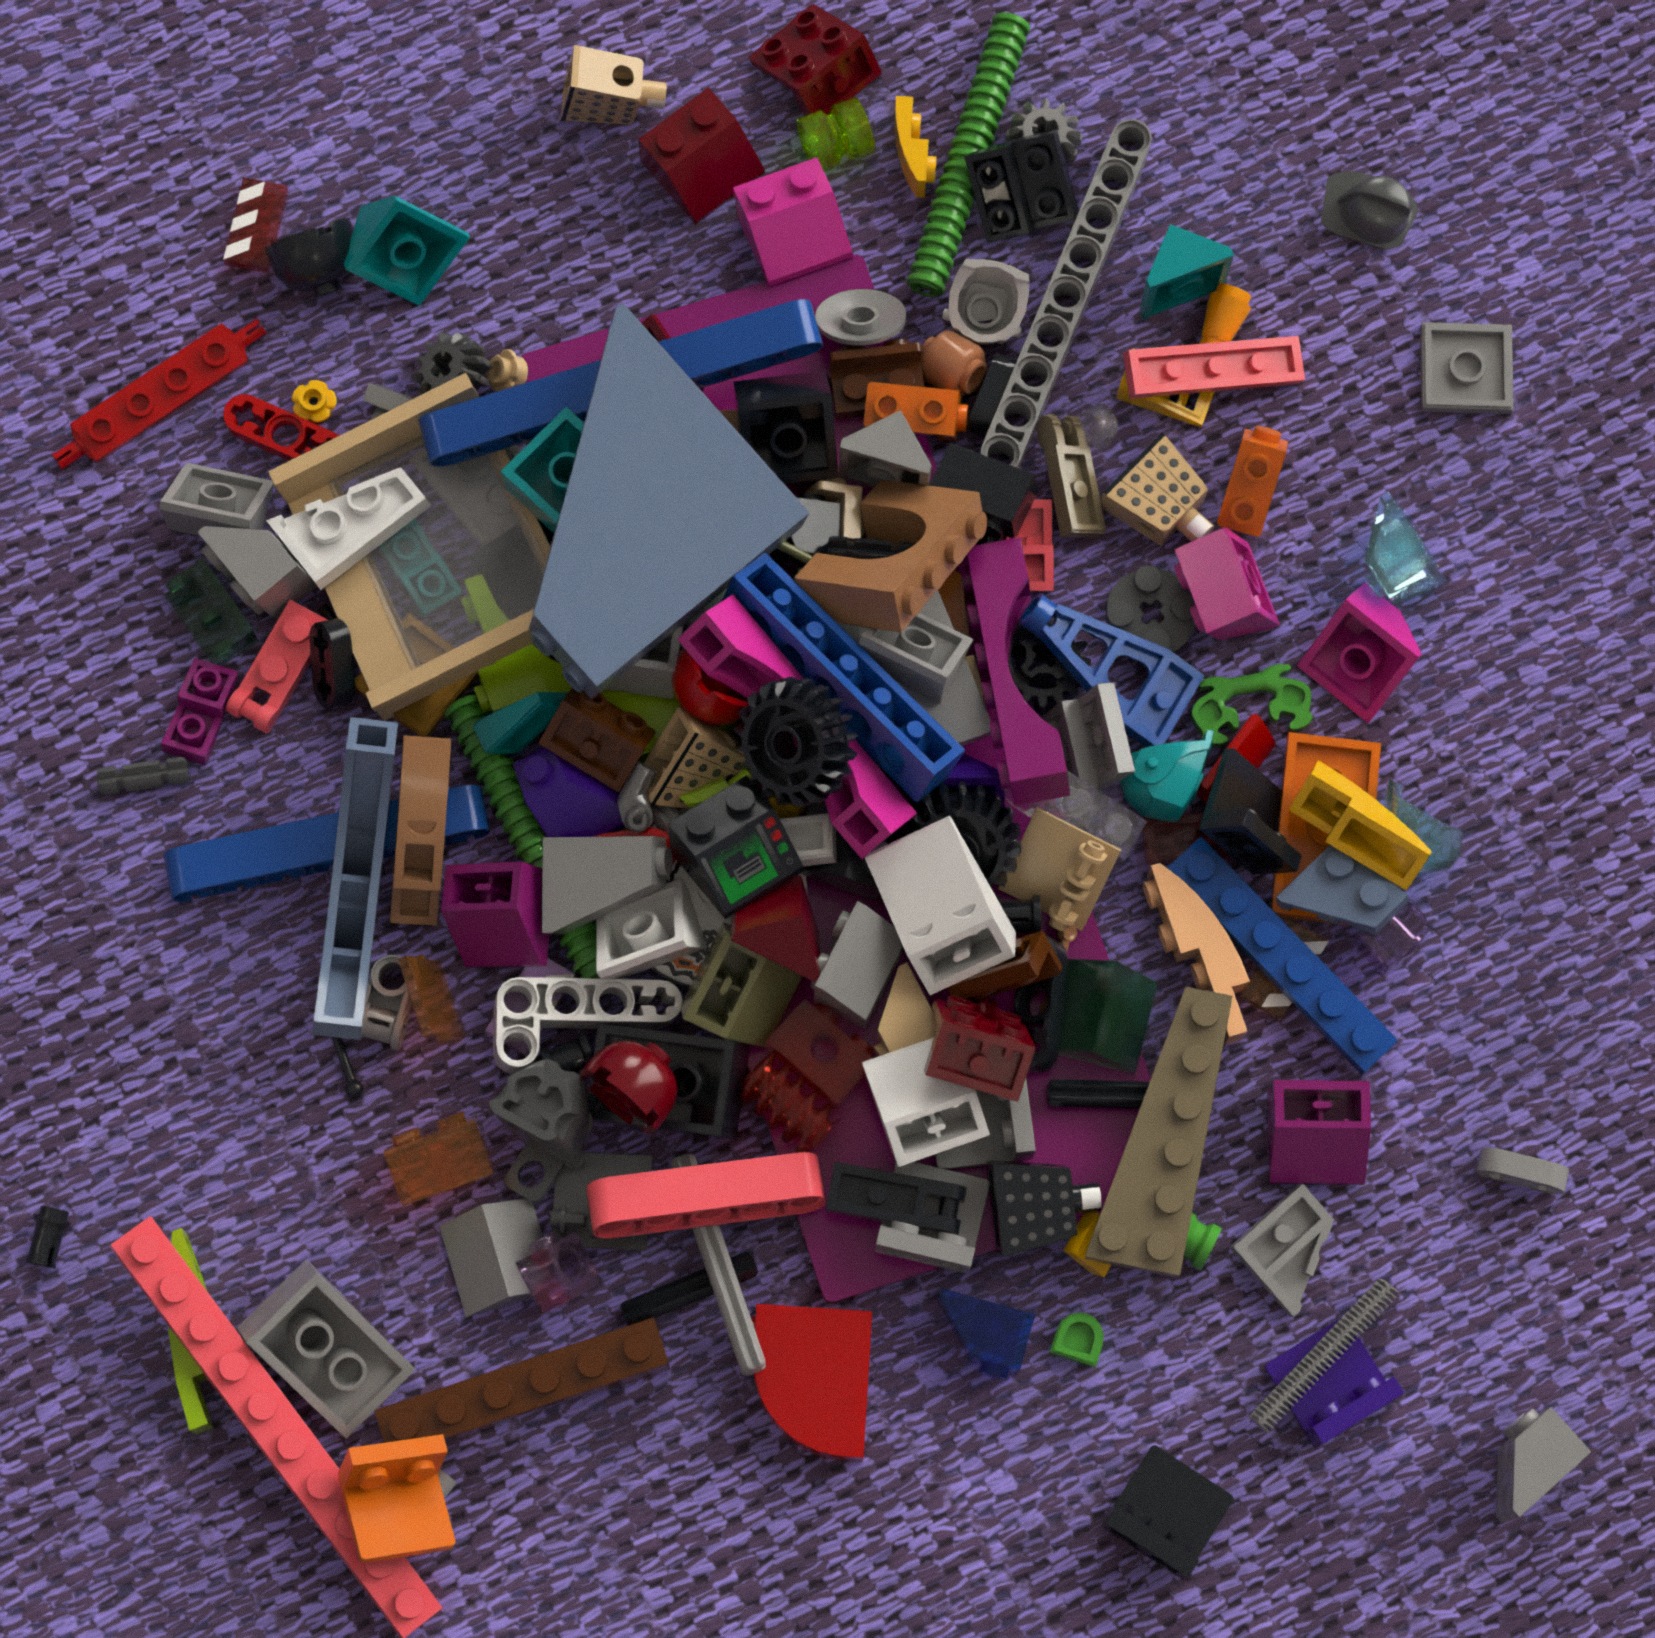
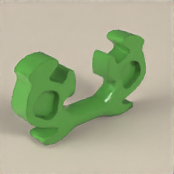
M1289 664L1272 665L1259 673L1234 678L1208 677L1201 681L1198 690H1210L1211 692L1201 697L1194 704L1191 711V721L1201 734V740L1207 730H1213L1214 737L1211 747H1223L1227 744L1228 737L1218 731L1224 726H1229L1233 732H1236L1240 722L1236 709L1228 708L1224 703L1233 696L1264 691L1274 695V699L1268 704V716L1272 724H1277L1279 715L1291 717L1293 721L1287 730L1288 732L1296 733L1307 728L1313 719L1310 713L1311 690L1302 681L1280 677L1290 672L1291 666Z

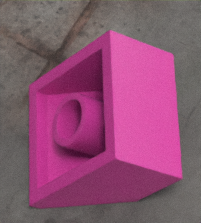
M817 157L733 187L738 220L769 287L853 257L834 192Z
M1224 527L1174 549L1179 563L1174 565L1175 573L1182 588L1185 591L1190 589L1195 605L1190 607V611L1200 632L1206 631V634L1213 638L1223 640L1266 631L1280 626L1247 541Z

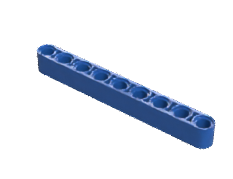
M806 299L779 304L658 342L699 389L808 356L823 347L811 301ZM601 360L425 414L418 421L430 465L433 467L449 466L532 441L565 407H568L584 422Z

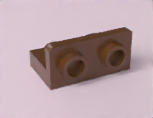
M894 339L885 342L879 347L864 348L863 345H845L829 354V372L832 382L835 419L864 416L867 385L870 382L924 387L921 345L919 342L909 343L905 339Z
M572 688L562 700L538 744L619 793L637 761H639L644 750L653 739L656 731L649 727L639 715L625 712L607 701L601 692L591 699L584 690L577 692Z
M1039 931L1016 939L1015 957L947 987L951 996L963 999L971 997L982 999L1060 974L1063 966L1044 932Z

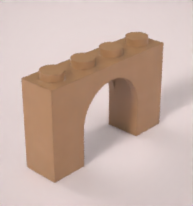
M881 479L860 503L866 538L892 541V545L899 546V541L915 543V545L899 554L878 559H857L816 553L794 577V581L836 623L902 633L912 619L920 613L933 594L941 588L943 582L958 564L963 561L968 552L984 536L987 528V517L982 511L979 492Z

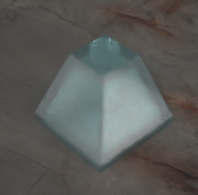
M1389 491L1380 496L1365 556V561L1371 572L1365 575V578L1379 599L1386 595L1396 605L1445 584L1448 580L1400 503Z

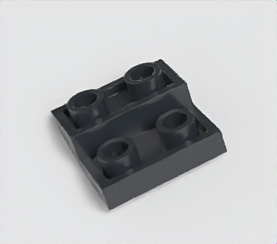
M1057 129L997 144L964 156L987 243L1030 234L1036 228L1076 220L1079 210Z

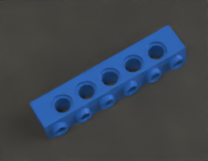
M763 553L732 577L721 602L734 595L803 678L813 679L815 687L819 685L829 686L828 699L835 697L843 699L839 712L841 715H852L850 721L846 723L847 730L858 734L855 740L864 751L916 803L949 777L965 749L770 556Z

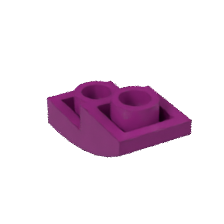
M194 658L177 695L178 707L161 742L162 752L177 757H184L186 760L206 766L226 715L227 702L234 692L238 671Z

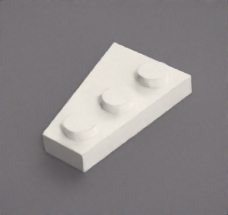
M400 467L349 487L345 495L325 503L319 499L306 504V510L287 518L279 515L266 521L319 589L322 590L431 505Z

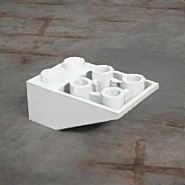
M950 815L865 856V860L904 950L929 995L1015 957L1016 931Z

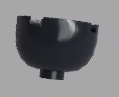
M350 218L329 222L330 227L327 228L314 227L276 241L271 246L265 247L264 250L270 266L277 278L286 287L296 291L314 290L316 298L342 289L339 280L351 273L345 270L344 267L354 230Z

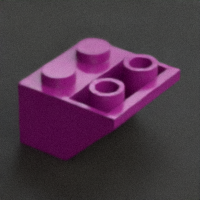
M522 861L446 865L441 912L465 967L503 968L547 965L550 933H542V868Z
M1274 1080L1267 1090L1269 1184L1364 1185L1371 1133L1370 1081Z

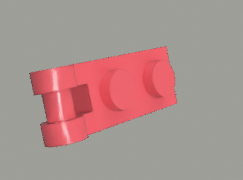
M290 599L239 688L229 698L225 711L236 718L244 716L254 722V728L265 734L269 733L311 663L310 630L312 625L316 622L327 621V619ZM258 689L271 695L263 706L252 700Z

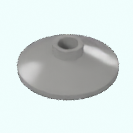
M855 289L837 293L824 300L818 306L815 318L819 331L830 340L848 345H870L886 341L897 335L906 323V309L901 301L888 293L871 289Z

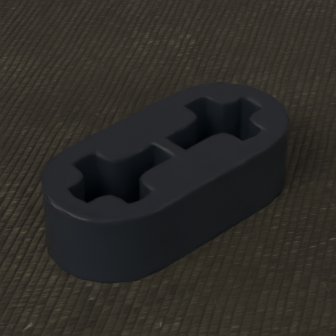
M998 352L995 354L966 426L967 431L986 437L1017 362L1016 359Z
M341 619L316 622L310 630L312 682L315 697L325 709L348 705L353 701L355 693L352 641L349 629Z

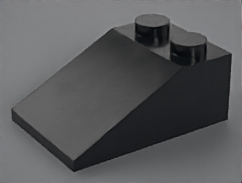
M598 1023L594 1055L604 1046L616 1041H634L644 1047L649 1042H652L663 1049L671 1058V1062L667 1066L676 1078L678 1091L671 1112L658 1130L736 1141L750 1046L732 1040ZM590 1077L589 1088H590V1086L594 1083V1080H593L591 1077ZM588 1090L589 1112L593 1120L638 1127L645 1126L646 1123L641 1122L634 1116L633 1121L627 1124L607 1109Z

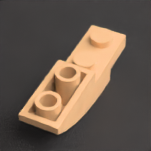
M1161 863L1151 865L1147 874L1148 881L1143 882V890L1149 907L1151 909L1158 907L1163 924L1158 926V934L1164 951L1166 953L1173 951L1177 963L1195 958L1196 963L1191 964L1190 968L1197 989L1232 996L1224 1045L1243 1040L1247 1033V1028L1234 993L1244 991L1250 980L1235 946L1217 917L1195 891Z

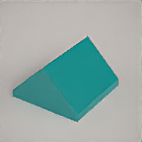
M393 195L360 206L344 267L345 270L420 306L470 239L468 232Z
M1170 224L1146 280L1139 309L1141 319H1147L1206 296L1210 292H1215L1219 283L1226 284L1234 257L1231 248Z

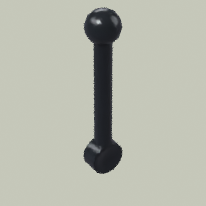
M331 1037L347 1081L345 1093L350 1098H358L363 1093V1085L355 1078L342 1038Z

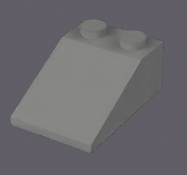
M307 1259L237 1327L245 1342L346 1439L416 1370Z

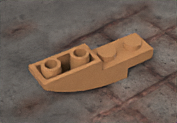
M403 735L390 923L437 926L451 739Z

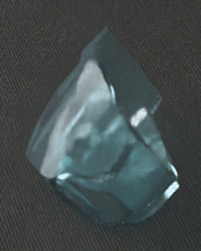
M1387 779L1384 798L1386 800L1385 808L1413 831L1432 851L1417 875L1442 872L1450 869L1459 858L1462 845V830L1445 824L1403 799V786L1391 779Z

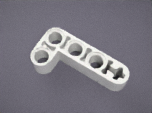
M510 978L501 985L494 1001V1061L501 1070L510 1074H514L518 1070L533 1064L539 1050L540 1028L598 1029V1023L646 1030L663 1029L669 1026L680 1012L683 1002L681 993L674 984L664 980ZM510 992L522 993L529 1001V1009L522 1013L510 1011L504 1003L505 995ZM557 993H567L574 998L577 1008L569 1014L560 1013L553 1007L551 999ZM604 994H615L623 1002V1012L616 1015L607 1014L600 1007V997ZM634 994L639 995L636 1004H649L655 995L661 996L663 1004H670L662 1015L656 1014V1007L652 1005H641L636 1015H632L635 1004ZM509 1039H520L527 1045L529 1055L523 1060H512L505 1054L503 1044Z

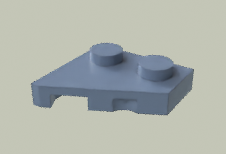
M1330 845L1276 897V903L1284 910L1290 911L1291 908L1317 914L1320 920L1335 924L1347 923L1354 929L1376 935L1408 904V895L1388 879Z

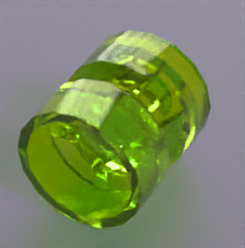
M857 97L832 105L830 114H825L823 111L818 110L796 118L798 135L807 159L810 160L817 157L823 171L840 165L843 156L850 160H855L874 153L876 150L869 120Z

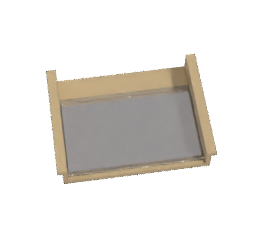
M467 373L268 471L274 486L289 505L292 515L306 510V504L319 499L325 503L347 494L349 487L400 467L431 505L427 510L325 587L338 619L344 621L349 629L352 652L370 690L365 694L374 712L377 711L384 721L394 717V712L533 643L530 637L532 631L529 629L551 546L539 520L504 487L500 471L510 462L506 450L502 449L449 466L433 467L429 463L418 421L422 416L430 412L478 398L479 395Z

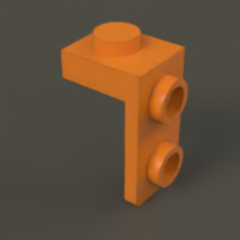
M870 382L867 385L863 424L867 427L901 410L913 433L936 435L938 441L957 443L958 432H966L969 405L961 404L962 398L959 390Z
M1255 426L1254 431L1244 429L1218 516L1217 524L1219 526L1255 537L1261 535L1288 447V441L1280 439L1282 435L1280 432L1263 426Z

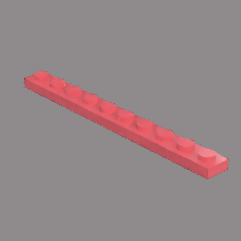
M149 1216L110 1245L111 1250L399 1637H407L440 1611L443 1607L405 1557L370 1563H361L358 1560L338 1479L340 1469L154 1219Z

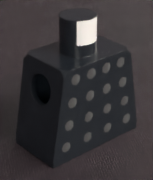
M998 1160L987 1161L996 1252L1001 1256L1014 1255L1077 1235L1076 1214L1096 1212L1102 1209L1101 1192L1098 1182L1072 1185L1071 1170L1065 1165Z

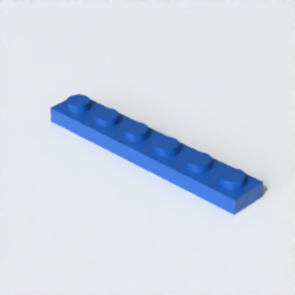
M1202 837L1197 839L1167 867V869L1180 877L1198 894L1217 917L1230 939L1361 1075L1398 1042V1039Z

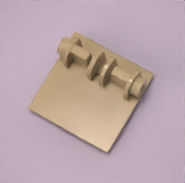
M1037 807L1021 839L1022 850L1020 856L1015 857L1017 859V868L1015 872H1006L1007 883L1005 887L999 886L998 889L1019 900H1031L1033 895H1040L1041 911L1049 914L1051 917L1049 924L1053 928L1065 931L1068 925H1075L1078 930L1083 931L1121 849Z

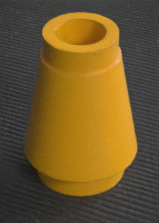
M1219 283L1215 292L1209 293L1202 337L1199 344L1232 341L1252 309L1249 306L1251 295L1238 287Z

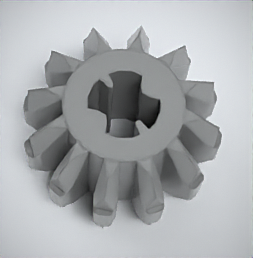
M1045 97L1038 109L1027 101L1023 107V114L1014 112L1010 120L1012 128L1006 131V142L1057 129L1065 161L1073 163L1076 160L1078 151L1075 147L1081 145L1082 133L1075 130L1079 122L1077 115L1065 116L1066 106L1064 102L1055 109L1049 108L1050 103Z

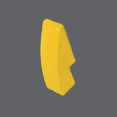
M1319 760L1288 809L1329 834L1325 841L1326 843L1406 891L1432 852L1392 812L1346 777Z

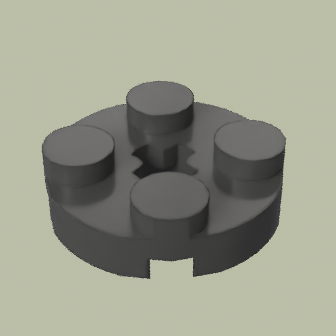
M1143 566L1136 572L1124 576L1111 590L1106 603V622L1111 626L1163 646L1176 654L1189 642L1196 627L1190 611V607L1194 606L1195 602L1190 589L1185 591L1175 574L1159 570L1153 566ZM1153 604L1158 605L1161 608L1159 615L1163 618V621L1158 623L1152 620L1148 624L1144 623L1141 620L1144 613L1140 607L1143 605L1151 607Z

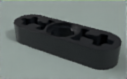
M1045 935L1063 966L1060 974L1048 978L1047 983L1038 981L1015 990L1013 1014L1021 1018L1020 1023L1026 1026L1035 1046L1037 1043L1041 1044L1040 1052H1034L1028 1070L1032 1073H1043L1049 1070L1055 1064L1059 1052L1068 956L1063 944ZM1044 991L1048 998L1047 1006L1041 1014L1033 1016L1030 1012V1002L1037 993ZM1030 1024H1033L1037 1027H1043V1029L1034 1027L1033 1031L1029 1029Z

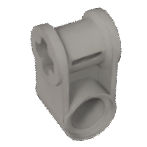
M387 955L381 957L373 965L367 985L361 1039L365 1037L388 1043L390 1048L395 1051H399L402 1046L409 1023L411 1005L417 989L415 971L406 959L398 955ZM394 968L404 970L406 972V981L403 986L396 990L383 988L382 980L385 973ZM375 1023L387 1025V1026H389V1027L382 1026V1025H378V1024H375Z

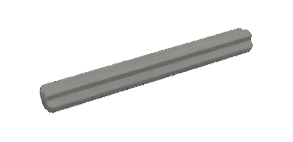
M691 1153L675 1157L671 1161V1169L698 1165L696 1157ZM719 1225L692 1228L740 1371L745 1376L761 1372L766 1368V1360Z

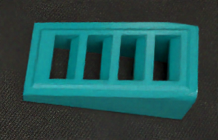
M536 692L476 721L473 724V729L484 752L489 754L520 753L549 725L562 700L569 692Z

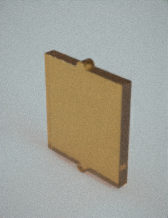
M423 954L416 957L406 955L399 958L398 961L423 1037L438 1039L441 1044L449 1040L458 1041L464 1039L465 1036L440 961L425 959Z

